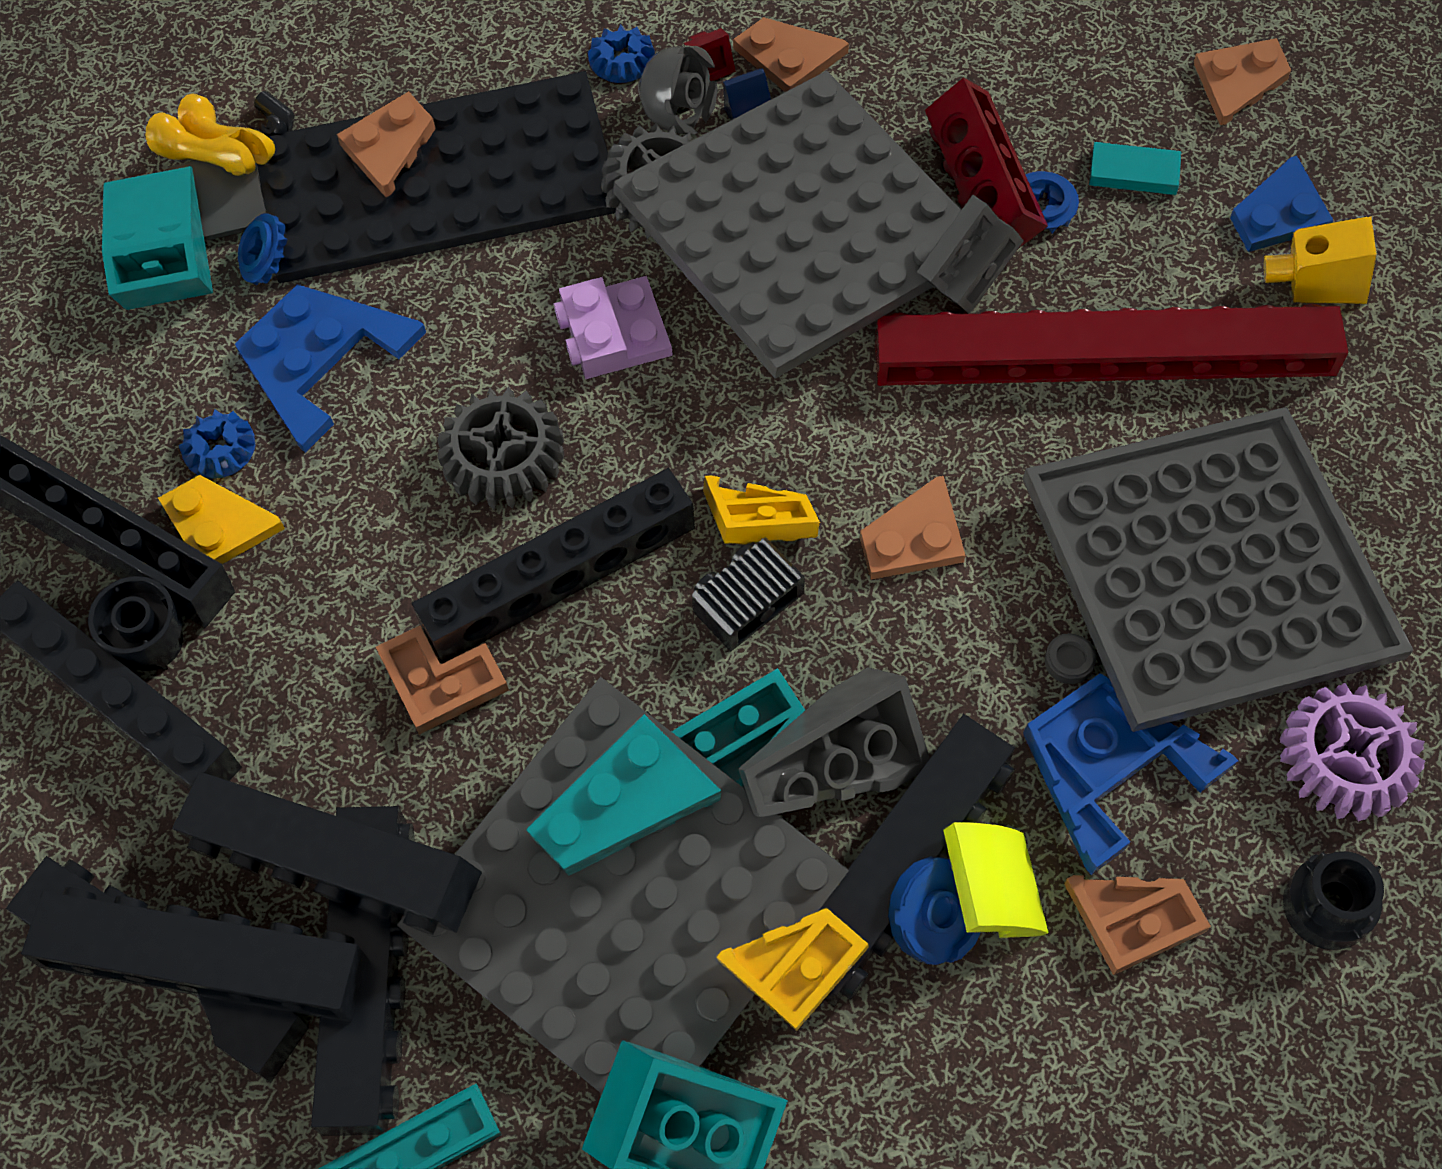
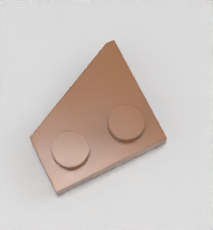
M763 17L733 39V49L757 69L763 68L766 77L784 92H787L821 74L848 54L849 43L843 39Z
M1277 38L1197 53L1194 60V66L1220 125L1229 123L1233 115L1245 106L1249 105L1251 107L1258 102L1266 91L1274 90L1288 80L1291 73V68Z
M408 91L338 133L337 137L340 146L381 193L388 197L395 190L394 180L403 167L410 168L417 157L418 149L426 144L434 132L435 125L433 117Z
M944 476L934 478L860 532V540L871 580L964 563L966 555Z
M1073 875L1067 878L1064 883L1113 975L1206 933L1211 927L1184 879L1158 878L1155 881L1146 882L1138 877H1116L1114 881L1085 880L1083 875Z

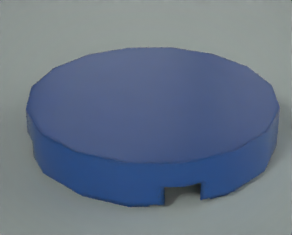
M933 856L914 862L899 877L891 894L888 917L892 936L901 950L915 960L926 964L939 965L944 962L952 963L962 959L976 944L981 932H966L950 859Z

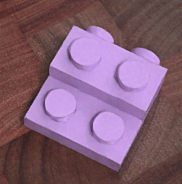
M647 276L606 287L603 278L600 277L559 288L561 301L553 303L556 317L561 330L565 328L570 330L572 338L565 339L572 366L581 364L585 379L672 356V346Z

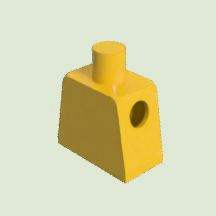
M1362 217L1296 230L1293 232L1290 254L1264 256L1265 283L1291 281L1293 302L1367 304L1377 255L1372 217Z

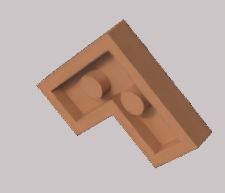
M417 626L376 646L419 735L509 691L507 683L486 643L443 664L439 663L421 626Z

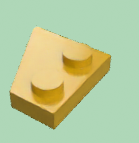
M201 475L158 497L183 541L221 564L285 529L278 516Z
M712 475L704 477V495L724 544H748L761 541L765 537L769 541H795L801 538L818 537L820 521L806 494L786 490L776 491L766 486L751 483L747 484L746 492L719 487L720 477Z
M828 908L803 917L798 923L788 927L781 926L762 934L763 937L734 949L730 947L722 950L716 958L797 1031L865 953L869 945Z

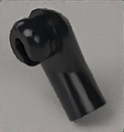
M268 91L259 93L254 100V107L265 115L268 120L266 126L261 124L262 133L270 137L273 135L281 136L285 132L292 131L295 118L293 111Z

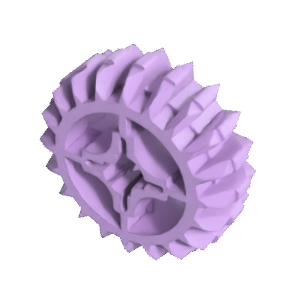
M1346 683L1338 685L1333 693L1327 687L1319 689L1314 698L1310 696L1305 697L1298 705V710L1291 712L1286 720L1288 729H1285L1281 734L1280 743L1287 748L1281 753L1280 762L1294 765L1287 773V781H1300L1302 779L1305 784L1299 791V798L1308 797L1312 792L1320 797L1316 802L1317 811H1323L1329 803L1335 804L1337 819L1345 818L1351 807L1358 822L1366 820L1371 811L1378 818L1385 816L1391 810V806L1394 808L1400 807L1408 799L1407 793H1412L1419 785L1420 779L1416 775L1424 769L1425 760L1417 755L1424 749L1425 741L1410 737L1417 730V722L1403 723L1400 717L1404 713V705L1395 707L1393 710L1385 705L1387 702V692L1379 694L1376 699H1372L1369 697L1366 685L1359 687L1354 695ZM1323 723L1328 731L1325 738L1329 746L1322 754L1318 755L1314 742V733L1316 726ZM1345 745L1348 746V751L1351 748H1354L1357 752L1364 750L1359 757L1356 756V751L1353 755L1347 750L1340 751ZM1386 748L1389 757V773L1387 779L1382 780L1377 771L1381 766L1376 755L1381 749ZM1334 773L1344 776L1345 778H1347L1348 781L1338 777Z

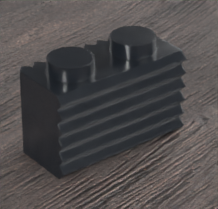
M765 537L754 545L748 543L742 546L733 555L730 566L725 567L722 572L717 574L710 572L699 580L692 594L693 612L731 652L804 594L805 577Z

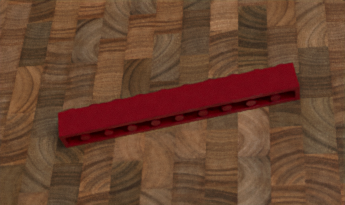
M1308 304L1302 307L1262 305L1256 308L1216 306L1210 309L1169 307L1164 310L1123 308L1118 311L1077 309L1072 312L1031 310L1026 313L985 311L980 314L940 312L934 315L894 313L877 319L875 333L877 386L1337 376L1349 353L1340 306H1321L1318 304Z

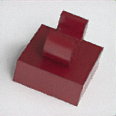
M722 28L710 33L701 31L689 36V41L684 43L687 46H698L705 49L712 58L715 68H708L710 81L736 72L729 35Z

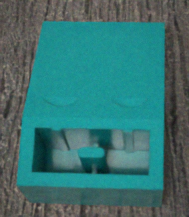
M191 166L104 183L102 256L109 295L125 310L213 293Z

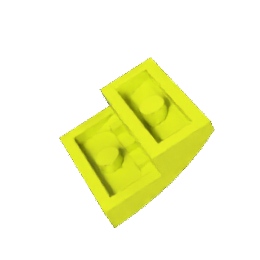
M954 822L943 830L966 932H998L999 938L1036 937L1048 934L1024 833L1004 826L982 823Z

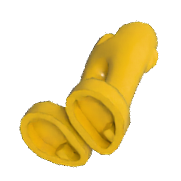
M194 93L186 95L181 100L178 107V120L174 116L160 112L154 114L146 126V141L154 153L173 160L192 159L223 167L227 172L235 176L254 172L255 163L264 165L275 154L273 141L263 133L250 128L217 124L214 106L207 98Z

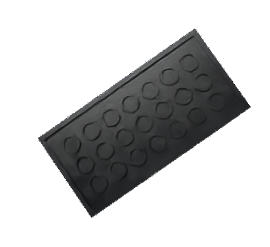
M586 71L421 104L433 117L435 130L426 144L418 149L417 157L410 168H402L394 180L395 190L388 197L381 193L340 146L337 137L338 133L367 116L285 132L281 136L273 135L268 137L275 145V154L266 164H257L266 213L277 216L279 221L285 224L284 237L287 238V244L283 248V255L285 257L281 258L279 271L275 273L278 283L281 284L614 214L617 208L607 207L605 201L607 193L602 192L601 188L603 179L602 167L604 161H607L608 151Z

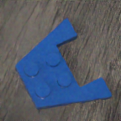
M297 284L235 343V346L283 423L294 437L299 448L306 453L334 423L331 416L311 403L303 395L364 336L371 339L397 359H400L426 334L424 324L418 320Z
M1101 673L1029 722L1023 731L1027 744L1084 867L1090 875H1093L1122 853L1130 844L1129 839L1096 802L1161 754H1164L1200 793L1231 770L1238 762L1234 755L1223 748L1220 752H1217L1197 740L1200 734L1184 724L1178 728L1169 722L1132 732L1110 679Z

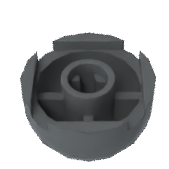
M673 46L654 54L647 62L638 83V93L645 114L654 124L657 122L659 128L668 131L674 125L676 133L687 134L691 132V135L698 133L694 130V127L700 116H702L705 123L710 118L715 109L718 89L717 81H710L708 68L715 67L712 58L705 49L698 46ZM677 108H693L695 115L682 120L676 115Z

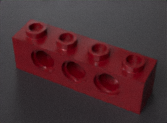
M963 77L925 109L931 124L929 133L942 150L945 157L943 166L948 175L955 181L959 191L957 199L961 207L965 206L972 195L985 202L999 219L1015 229L1024 240L1020 245L1022 247L1047 228L1048 224L989 92Z

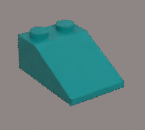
M622 1040L582 1150L610 1169H764L788 1100L667 1054Z

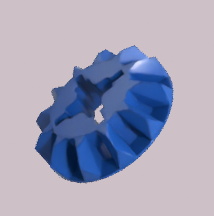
M620 24L617 31L611 32L604 28L601 37L592 38L588 58L592 70L599 77L610 82L625 83L641 78L647 62L655 54V50L652 46L650 35H641L638 27L626 31ZM628 45L629 54L622 52L619 56H614V50L621 51Z
M1037 171L1025 174L1037 202L1040 198H1043L1044 192L1048 193V205L1042 211L1048 227L1045 229H1048L1053 234L1059 226L1068 227L1071 219L1077 214L1079 205L1078 194L1074 186L1064 177L1052 172Z
M267 213L257 216L248 225L241 237L238 248V263L240 273L247 282L256 285L268 283L272 274L279 271V262L281 258L285 257L283 255V248L287 244V238L284 237L285 224L280 222L277 216Z
M214 410L212 416L204 419L196 416L195 425L190 429H183L184 440L182 444L178 445L184 463L193 473L205 478L216 479L238 472L249 462L255 450V435L248 421L241 419L234 411L229 414H222ZM222 435L228 445H216L211 450L206 440H217Z

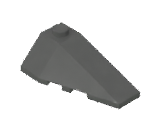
M867 667L829 689L739 768V772L754 816L760 818L812 807L816 802L830 799L841 801L855 798V794L869 791H890L917 776L930 758L906 677Z

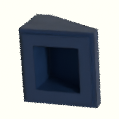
M763 68L723 82L724 109L730 120L771 100Z

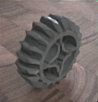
M656 122L651 126L648 133L639 125L634 130L633 136L624 132L623 136L619 139V143L613 144L609 149L607 161H604L602 167V192L607 193L605 200L607 207L617 208L615 212L616 221L627 218L630 220V232L636 230L638 226L642 228L643 226L614 194V181L627 175L629 168L635 171L689 143L692 139L691 132H688L683 137L676 135L674 125L667 132H661ZM645 230V235H646V238L648 239V238L651 237V236H650V234Z
M509 386L503 396H496V393L490 387L487 392V398L481 400L471 393L469 399L471 405L465 407L456 404L454 410L456 417H445L443 424L445 432L438 433L440 449L437 456L440 465L443 466L442 471L446 481L454 485V489L460 497L468 494L470 501L475 506L486 496L488 505L493 510L497 506L499 498H505L507 505L513 509L516 502L515 496L521 494L524 499L531 503L533 498L531 488L535 487L546 492L548 487L547 478H557L559 473L558 463H562L564 459L562 447L564 437L562 430L559 429L556 415L553 412L547 411V406L543 403L542 399L533 402L531 395L527 391L515 398L514 392ZM513 424L526 428L536 437H529L526 432L513 429ZM465 457H475L476 462L488 464L489 471L472 465Z

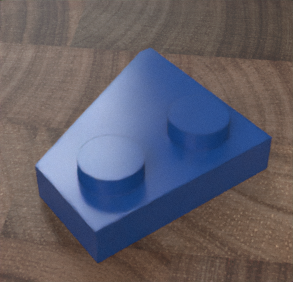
M1297 156L1289 158L1233 209L1230 217L1248 252L1290 241L1293 238V232L1298 229L1329 224L1334 221Z

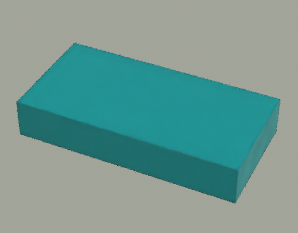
M1094 142L1089 185L1176 195L1180 181L1181 151Z

